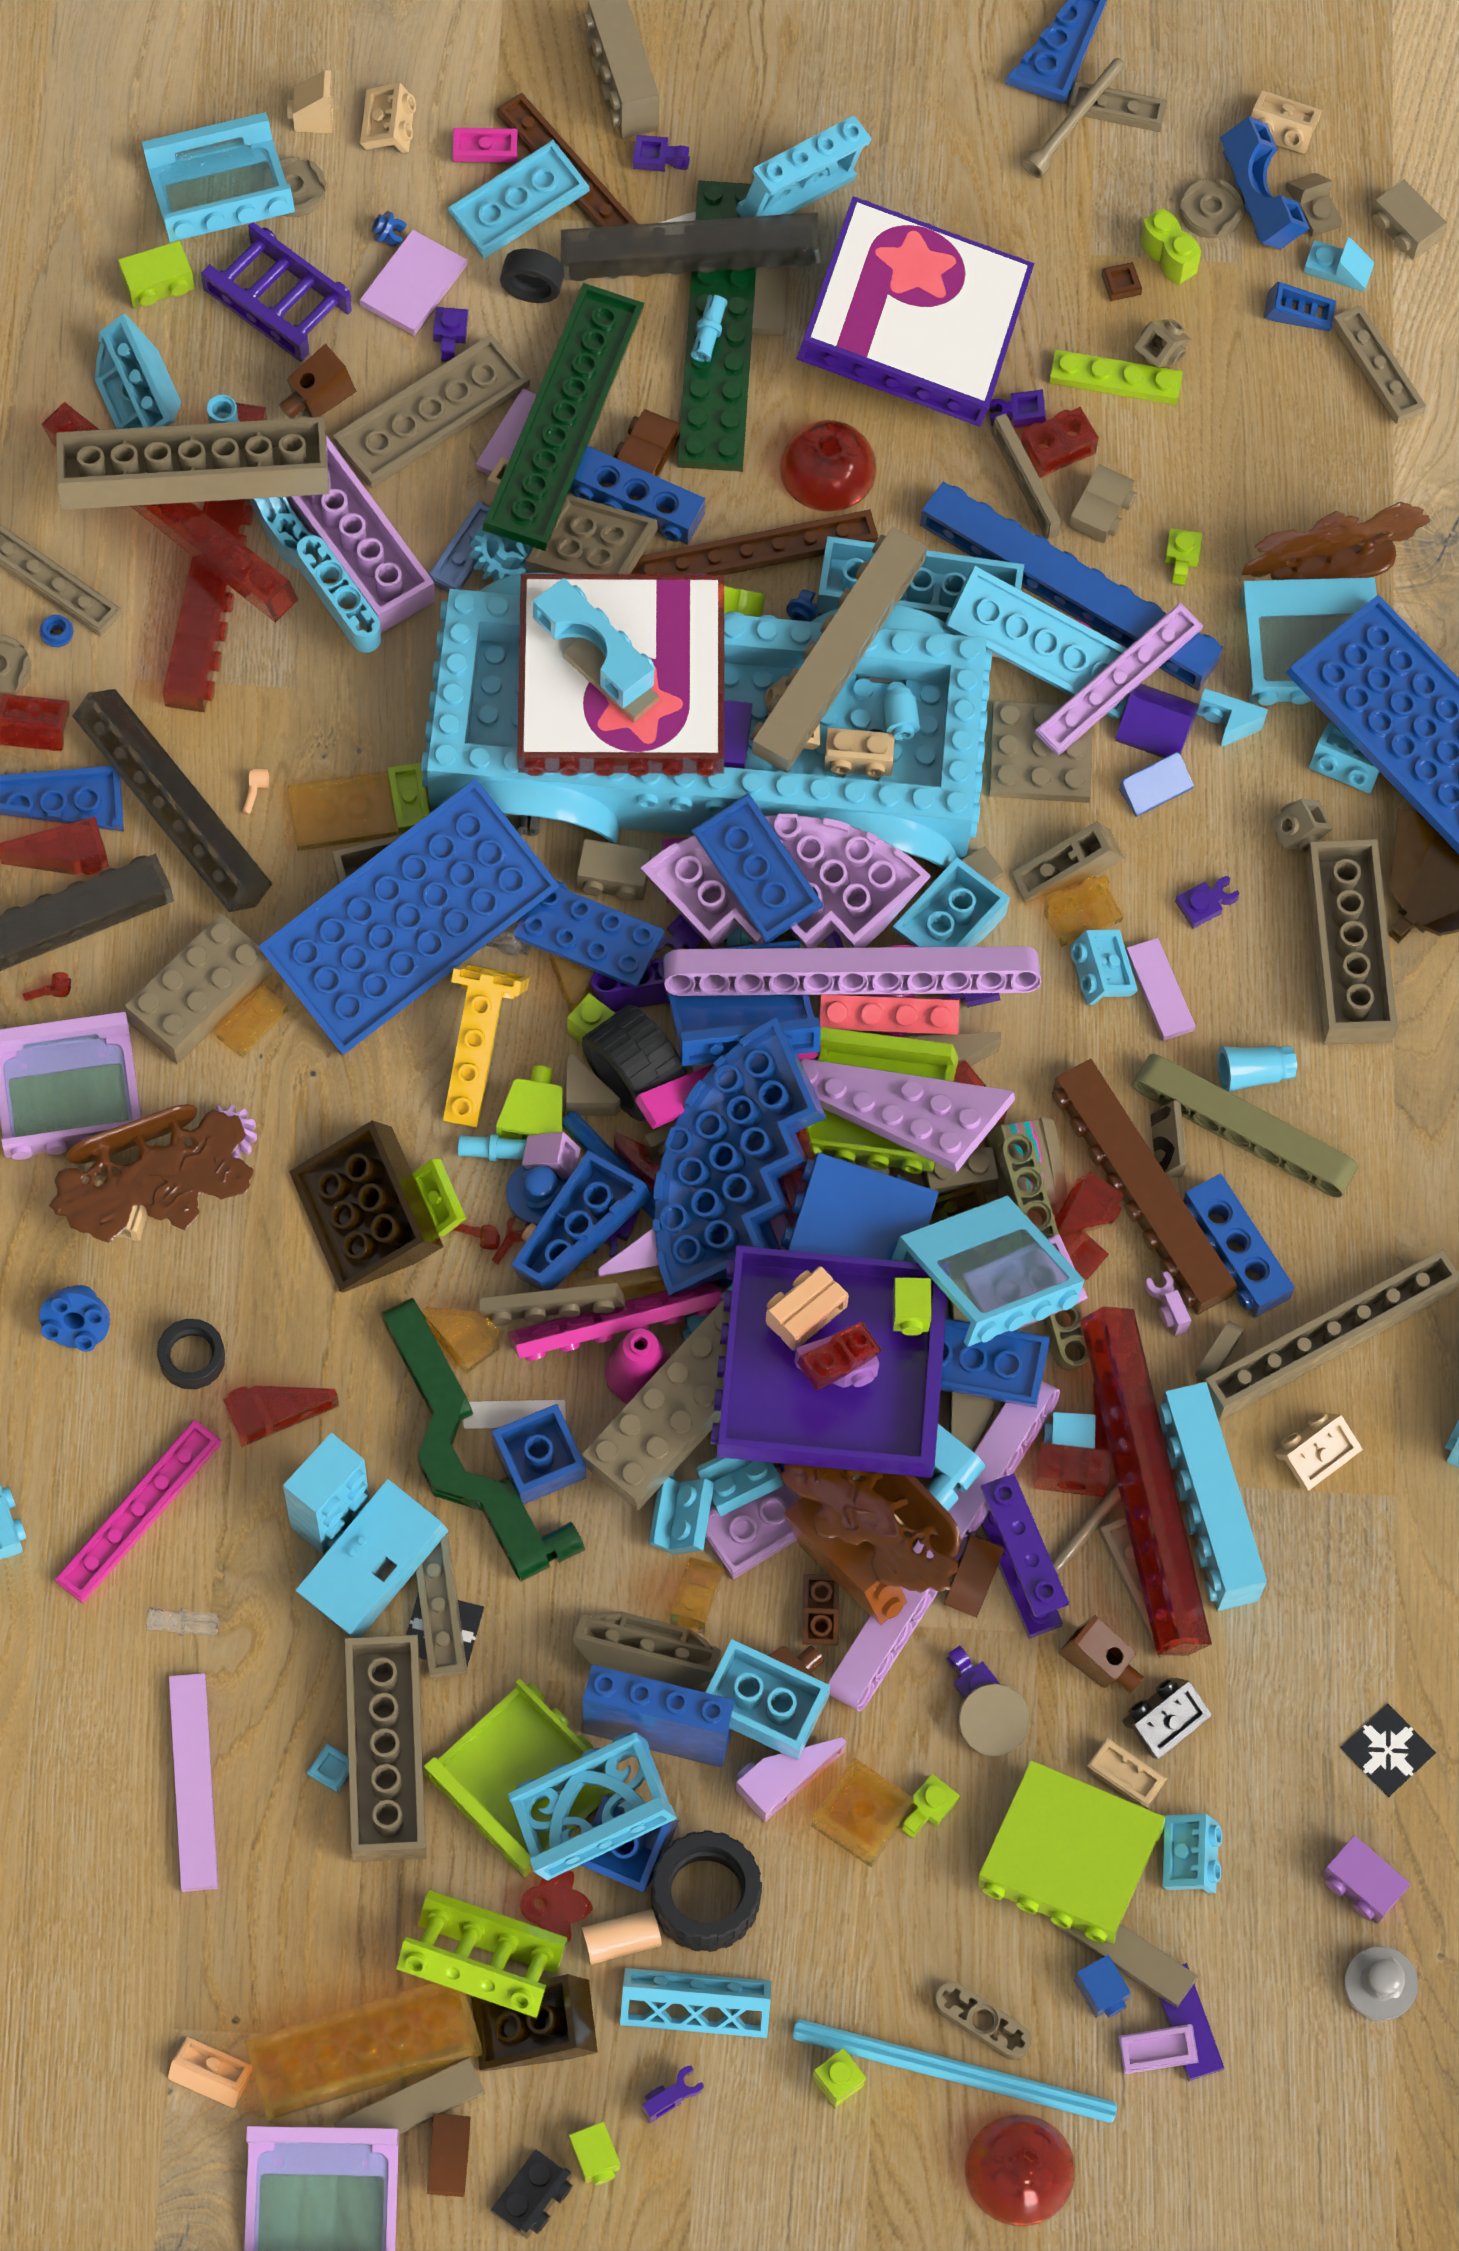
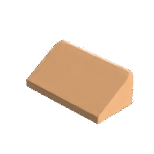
M186 2037L172 2060L168 2079L234 2108L243 2093L254 2066Z

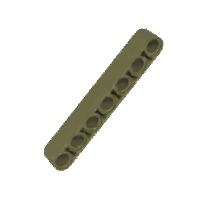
M1150 1054L1132 1083L1137 1092L1161 1106H1165L1174 1100H1179L1182 1117L1332 1197L1339 1198L1344 1194L1358 1169L1357 1163L1346 1154L1160 1055Z
M1014 1133L1003 1141L997 1151L1009 1198L1025 1215L1030 1210L1037 1211L1041 1215L1042 1224L1036 1227L1049 1239L1059 1233L1034 1145L1026 1135ZM1009 1144H1016L1021 1147L1023 1151L1022 1159H1014L1009 1155L1007 1149ZM1019 1177L1028 1178L1033 1185L1032 1192L1025 1193L1021 1191L1017 1185V1179ZM1018 1231L1023 1249L1036 1244L1027 1233ZM1079 1303L1068 1310H1062L1071 1318L1069 1327H1062L1057 1323L1055 1319L1056 1313L1043 1319L1048 1337H1050L1054 1359L1057 1365L1068 1371L1081 1367L1088 1361L1091 1355V1345ZM1067 1344L1075 1345L1079 1349V1361H1072L1066 1356L1065 1347Z

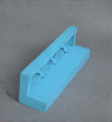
M625 1968L620 2025L767 2038L772 1981ZM629 2000L645 2001L652 2010L645 2015L628 2014ZM671 2004H682L689 2013L682 2018H671L665 2009ZM709 2007H718L726 2016L718 2022L708 2021L701 2013ZM746 2010L762 2011L761 2025L745 2024L738 2016Z

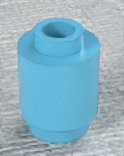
M897 687L888 690L882 702L887 733H894V738L897 740L911 739L920 730L916 697L912 695L909 688Z

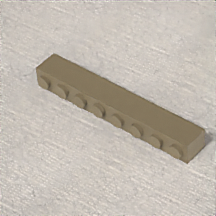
M893 526L887 536L880 535L872 550L875 553L869 563L864 561L855 575L857 582L852 589L847 587L838 601L840 608L834 616L832 614L827 616L820 629V632L823 634L817 643L811 641L803 655L804 663L800 669L795 667L791 671L785 683L788 687L782 696L777 694L768 708L769 717L765 723L758 722L751 734L750 739L753 740L752 754L786 773L794 764L926 560L927 545Z
M1444 1249L1205 1378L1204 1382H1207L1218 1420L1220 1421L1454 1293L1459 1285V1272Z

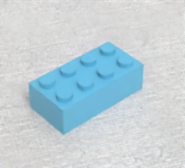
M332 1432L283 1485L291 1529L322 1555L333 1546L370 1501L364 1459Z

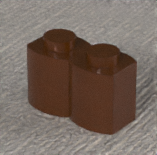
M644 409L639 417L634 416L628 428L630 436L625 443L621 441L618 444L614 458L659 477L679 440L680 423Z

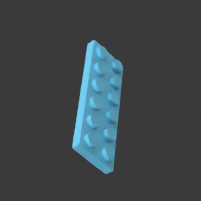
M976 566L971 568L943 626L957 635L987 638V651H992L996 656L1072 697L1127 650L1124 646ZM1131 693L1106 715L1115 720L1119 719Z

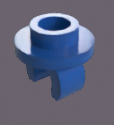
M387 211L384 215L379 214L376 217L371 231L374 232L375 241L380 243L385 240L390 246H397L402 242L403 238L395 235L393 229L401 232L406 228L407 224L400 219H394V214Z
M803 589L798 599L789 601L786 612L791 620L811 622L818 617L817 604L812 603L816 595L815 592Z

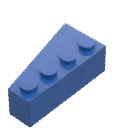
M587 1150L512 1262L511 1266L518 1277L540 1291L556 1288L653 1197L646 1183Z

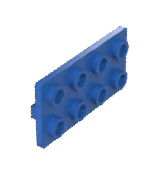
M561 887L523 915L514 931V938L634 988L639 986L664 937V930L662 928Z

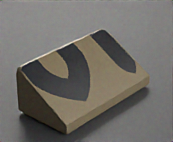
M1174 1100L1154 1111L1150 1117L1154 1157L1168 1178L1182 1177L1187 1164L1181 1104L1179 1100Z

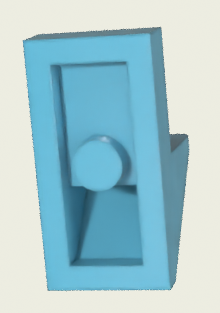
M1349 237L1344 249L1314 240L1303 273L1365 292L1374 261Z
M1205 688L1197 715L1203 716L1212 723L1227 724L1221 743L1223 747L1262 730L1268 709Z

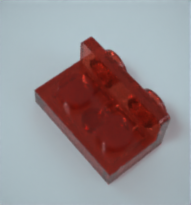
M3 694L0 702V745L62 751L64 747V729L70 713V701Z

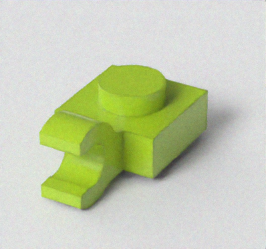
M1170 528L1165 563L1174 564L1172 584L1185 586L1188 567H1198L1202 540L1201 532Z
M932 1773L910 1799L909 1805L915 1811L903 1823L904 1826L901 1830L913 1839L928 1820L937 1827L959 1801L960 1795Z

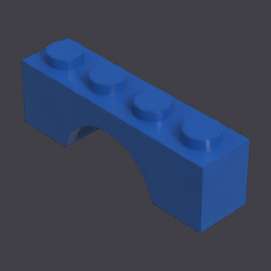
M1248 116L1220 137L1224 147L1223 154L1231 164L1235 174L1234 182L1245 199L1244 206L1247 213L1253 219L1256 227L1255 234L1258 240L1264 245L1281 250L1310 228L1299 202L1281 195L1276 197L1271 195L1267 185V170L1273 155L1278 149L1268 124Z

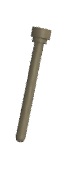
M1115 58L1042 148H1037L1035 151L1028 153L1022 161V165L1029 174L1036 178H1042L1048 171L1052 154L1124 67L1122 59Z
M1144 1436L1136 1445L1133 1462L1052 1560L1057 1575L1068 1565L1144 1469L1151 1468L1152 1465H1158L1165 1456V1450L1156 1441Z

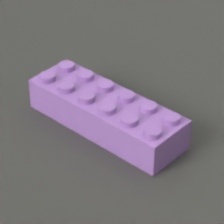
M326 436L329 494L288 496L286 498L307 531L322 538L378 616L382 633L434 603L435 585Z

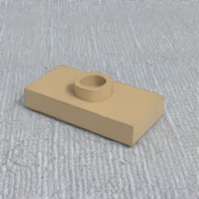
M1109 1738L1105 1739L1086 1767V1770L1146 1809L1167 1780L1166 1777Z

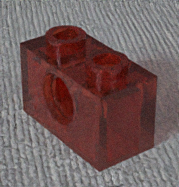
M1041 1442L1037 1457L1034 1489L1104 1497L1109 1485L1112 1451Z

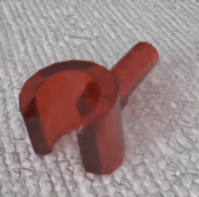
M65 972L54 973L51 977V985L23 993L24 1000L29 1001L45 995L67 997L71 991V979L68 978V974Z
M511 1216L508 1219L505 1230L506 1237L492 1258V1261L498 1265L514 1242H521L523 1240L522 1234L527 1228V1222L521 1230H513L512 1227L516 1216Z
M459 1224L453 1229L454 1231L474 1237H480V1247L483 1249L496 1250L499 1248L500 1235L493 1225H483L480 1228Z

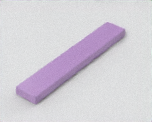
M1180 602L1035 730V734L1058 757L1199 633L1203 625Z
M201 1673L169 1676L181 1891L219 1889L206 1675Z

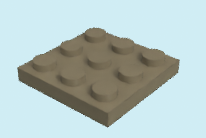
M568 494L546 551L533 548L526 559V569L536 573H556L588 580H627L658 529L657 520Z
M994 701L992 710L989 797L1089 803L1091 798L1093 726L1057 757L1035 734V730L1063 705Z

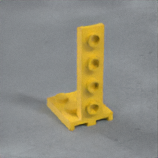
M464 963L453 969L451 982L461 984L460 988L467 990L443 1121L478 1127L502 997L514 999L515 996L527 991L530 976Z

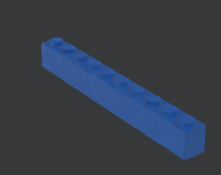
M943 481L922 509L921 527L972 557L1025 564L1022 587L1127 649L1167 614L1156 603L1145 601L1136 596L1129 587L1114 583L1106 578L1100 570L1087 567L1079 562L1073 554L1060 551L1052 546L1046 538L1040 535H1033L1023 529L1017 521L1010 518L1006 519L996 513L987 503H979L967 496L966 492L958 486H951ZM1197 633L1159 668L1199 691L1219 663L1223 646L1219 645L1210 635Z

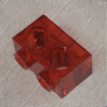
M1078 407L1071 411L1063 410L1055 415L1053 419L1046 422L1031 424L1023 431L1021 443L1039 478L1096 454L1099 437L1082 408ZM1067 432H1075L1078 435L1071 436L1068 435ZM1045 444L1049 446V448H1040L1037 445Z

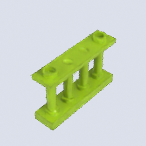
M429 1890L425 1897L418 1927L425 1930L419 1941L405 1937L396 1969L537 2018L546 1985L538 1981L543 1970L557 1974L568 1938ZM439 1934L460 1941L454 1953L433 1946ZM474 1946L494 1953L489 1965L468 1958ZM508 1958L529 1965L524 1977L503 1970Z

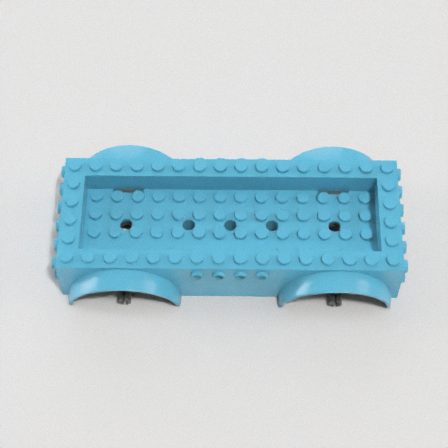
M556 573L518 574L492 582L480 591L449 589L448 601H442L440 621H442L441 631H438L436 644L438 659L434 661L433 666L434 691L430 692L429 711H431L430 721L426 723L425 742H427L426 752H423L421 772H423L422 787H428L429 809L431 812L476 778L503 814L520 815L517 831L526 836L528 821H531L530 836L539 834L540 817L568 822L587 828L614 844L618 843L620 829L693 836L692 829L749 793L764 816L798 814V816L821 819L829 818L850 824L851 827L878 836L879 839L906 854L928 860L943 870L956 857L960 860L967 857L970 837L976 838L980 815L979 798L983 772L981 771L985 751L986 708L990 688L989 671L991 670L992 651H986L987 638L957 635L943 627L945 622L928 613L896 605L821 720L820 746L814 750L803 748L788 773L752 754L753 740L750 737L758 722L765 723L768 718L767 706L765 704V695L768 688L781 677H788L795 667L800 669L805 661L803 655L811 641L817 643L823 634L820 632V629L829 614L834 616L838 609L829 611L811 622L778 619L772 615L754 617L744 616L739 612L718 613V699L753 703L746 767L743 769L704 765L703 761H698L699 752H524L527 579L581 578ZM897 687H905L911 690L912 695L916 697L920 730L911 739H895L891 776L884 775L880 778H872L863 773L850 772L846 775H839L832 771L824 770L827 728L887 733L882 705L885 693Z

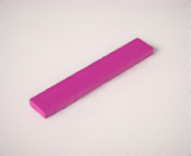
M818 1052L797 1054L800 1062L803 1059L817 1060L820 1055ZM714 1064L637 1096L635 1102L652 1129L676 1120L680 1114L685 1112L683 1107L687 1096L695 1084L706 1076Z
M193 1419L54 1579L55 1582L83 1604L221 1446V1439Z

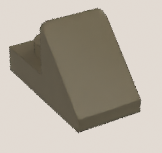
M1317 173L1286 182V188L1292 200L1299 202L1310 228L1308 231L1311 237L1340 228L1342 224V219L1329 195L1332 181Z

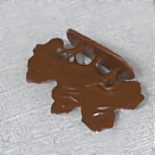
M1398 502L1381 510L1364 523H1357L1359 519L1351 515L1344 517L1343 513L1335 511L1318 520L1314 527L1307 532L1291 529L1266 536L1264 540L1255 545L1259 552H1264L1265 554L1245 564L1242 575L1263 577L1271 573L1273 580L1370 578L1387 572L1395 563L1397 555L1392 541L1401 542L1408 540L1414 536L1418 528L1427 525L1430 519L1428 515H1422L1424 509L1404 502Z
M184 1104L161 1110L86 1138L67 1151L66 1159L75 1164L96 1162L87 1172H82L77 1168H65L59 1171L54 1180L57 1187V1195L50 1202L49 1207L54 1210L56 1215L66 1216L71 1228L81 1233H90L94 1238L107 1243L112 1242L126 1228L130 1219L129 1215L136 1205L145 1206L149 1217L158 1220L169 1219L173 1226L186 1231L199 1214L197 1198L200 1193L213 1195L222 1200L242 1195L250 1186L249 1180L253 1175V1168L249 1167L242 1159L232 1157L233 1151L246 1136L241 1120L237 1115L229 1117L224 1112L211 1110L205 1114L197 1128L189 1131L183 1129V1127L196 1117L197 1108L194 1105ZM171 1133L170 1144L167 1146H148L145 1143ZM183 1137H190L193 1142L192 1146H187ZM137 1146L140 1153L138 1159L128 1165L116 1164L110 1161L109 1157L112 1154ZM104 1166L106 1167L107 1177L104 1184L97 1187L94 1185L96 1172L98 1174L102 1173L101 1167ZM111 1167H116L120 1170V1174H112ZM89 1175L90 1180L87 1185H84L82 1178Z
M784 1464V1472H781L783 1483L799 1497L809 1498L820 1502L822 1505V1509L813 1515L816 1535L828 1538L837 1536L844 1542L855 1545L865 1540L874 1545L871 1565L879 1583L893 1587L901 1586L909 1591L919 1593L929 1588L938 1592L951 1590L949 1578L958 1572V1563L953 1557L960 1549V1531L951 1514L915 1476ZM860 1475L863 1479L855 1481L852 1479V1476ZM894 1514H895L907 1527H904L903 1525H901V1524L896 1520ZM909 1531L912 1532L913 1535L911 1537H908L904 1535L903 1532ZM916 1538L919 1539L920 1544H924L919 1554L912 1549V1543ZM929 1550L934 1555L933 1558L930 1559L926 1557L927 1551Z

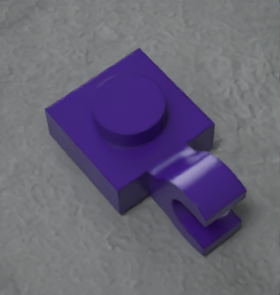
M636 135L632 161L633 169L665 172L666 164H670L676 169L687 170L690 162V156H688L689 147L682 145L669 146L668 137Z
M436 307L433 341L441 342V362H448L455 357L456 343L466 344L468 309Z
M960 1645L948 1654L949 1657L946 1660L960 1676L953 1686L963 1699L966 1698L971 1690L979 1685L987 1683L1000 1684L983 1661L974 1667Z
M686 2066L679 2071L676 2085L673 2084L667 2089L661 2085L644 2097L647 2102L642 2104V2112L649 2123L679 2106L686 2098L696 2096L704 2089L702 2082L694 2087H689L684 2083L685 2077L693 2073L694 2069L692 2066Z

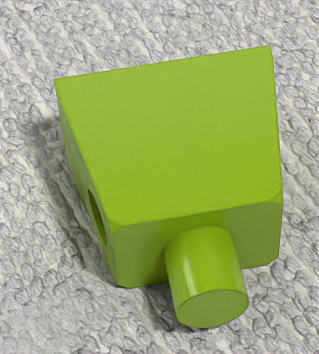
M535 1065L532 1067L530 1080L518 1078L513 1081L496 1125V1134L499 1135V1138L525 1140L528 1135L562 1132L563 1087L550 1084L553 1073L551 1068Z

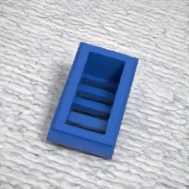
M1277 281L1268 291L1264 318L1285 324L1330 331L1332 329L1331 322L1334 317L1336 300ZM1292 302L1296 303L1295 310L1291 309ZM1305 305H1309L1308 314L1304 313ZM1318 307L1322 308L1321 318L1316 317Z

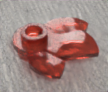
M572 1871L564 1872L548 1881L542 1878L539 1886L528 1889L520 1901L521 1912L527 1920L537 1923L541 1929L567 1937V1942L571 1940L570 1923L584 1919L591 1913L593 1906L585 1895L577 1890H572L574 1883V1873ZM538 1898L544 1902L545 1908L543 1910L535 1906V1899Z

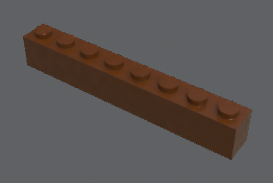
M1089 1059L1057 1076L1052 1091L1055 1103L1061 1110L1065 1108L1071 1117L1070 1124L1073 1131L1079 1138L1083 1136L1089 1145L1088 1152L1092 1161L1097 1166L1101 1164L1107 1174L1106 1181L1110 1189L1115 1194H1120L1125 1202L1124 1209L1132 1222L1137 1221L1142 1228L1144 1242L1150 1250L1155 1249L1161 1258L1160 1264L1163 1272H1169L1172 1278H1174L1180 1288L1178 1292L1185 1306L1188 1308L1192 1307L1195 1313L1199 1315L1232 1297L1237 1285L1093 1060Z

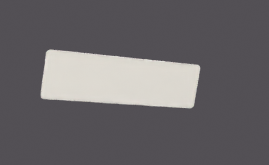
M565 1400L469 1402L473 1415L463 1419L465 1429L500 1428L558 1404L566 1422Z

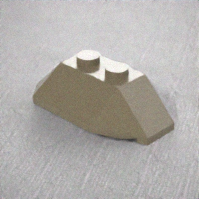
M607 1612L593 1616L591 1614H581L573 1637L574 1645L591 1665L689 1689L713 1678L721 1653L719 1648L711 1646L706 1639L691 1629L626 1612Z

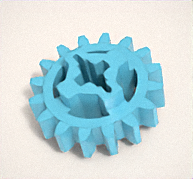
M480 526L469 546L473 550L469 554V558L477 560L473 566L475 570L482 569L484 571L482 579L485 580L491 577L493 582L513 575L536 573L526 569V559L533 550V547L483 531V526Z

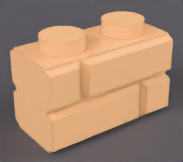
M820 1266L812 1273L809 1270L801 1273L794 1281L793 1289L785 1295L779 1292L766 1306L768 1308L765 1320L767 1325L781 1337L792 1351H795L797 1347L804 1344L846 1309L848 1305V1293Z

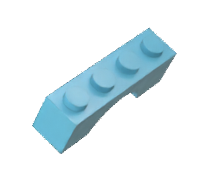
M562 578L533 600V618L554 640L580 637L591 641L599 647L605 656V662L600 669V686L622 709L654 686L655 666L651 659L644 653L640 654L632 646L629 637L623 631H617L610 624L607 615L600 608L595 609L587 601V597L577 585L572 586L565 578Z

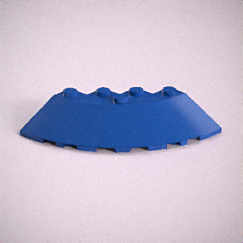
M777 1017L752 1030L739 1040L740 1043L724 1056L721 1055L713 1063L714 1066L706 1076L699 1080L684 1101L683 1109L685 1112L678 1116L674 1127H671L664 1144L666 1148L654 1185L653 1199H655L653 1231L656 1235L658 1264L669 1296L726 1277L728 1258H735L736 1245L770 1249L760 1225L791 1211L778 1179L804 1167L807 1158L796 1132L827 1117L814 1087Z

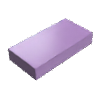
M1192 2024L1119 2036L1125 2074L1199 2063Z

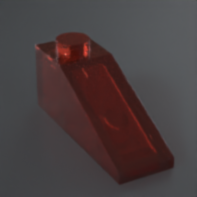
M95 817L0 843L1 864L71 875L83 873L91 875L109 866Z
M253 1386L248 1389L247 1387H240L230 1392L228 1397L223 1399L225 1411L241 1447L339 1407L336 1390L325 1388Z

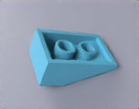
M956 857L893 925L892 929L915 947H974L1006 916L1010 897Z

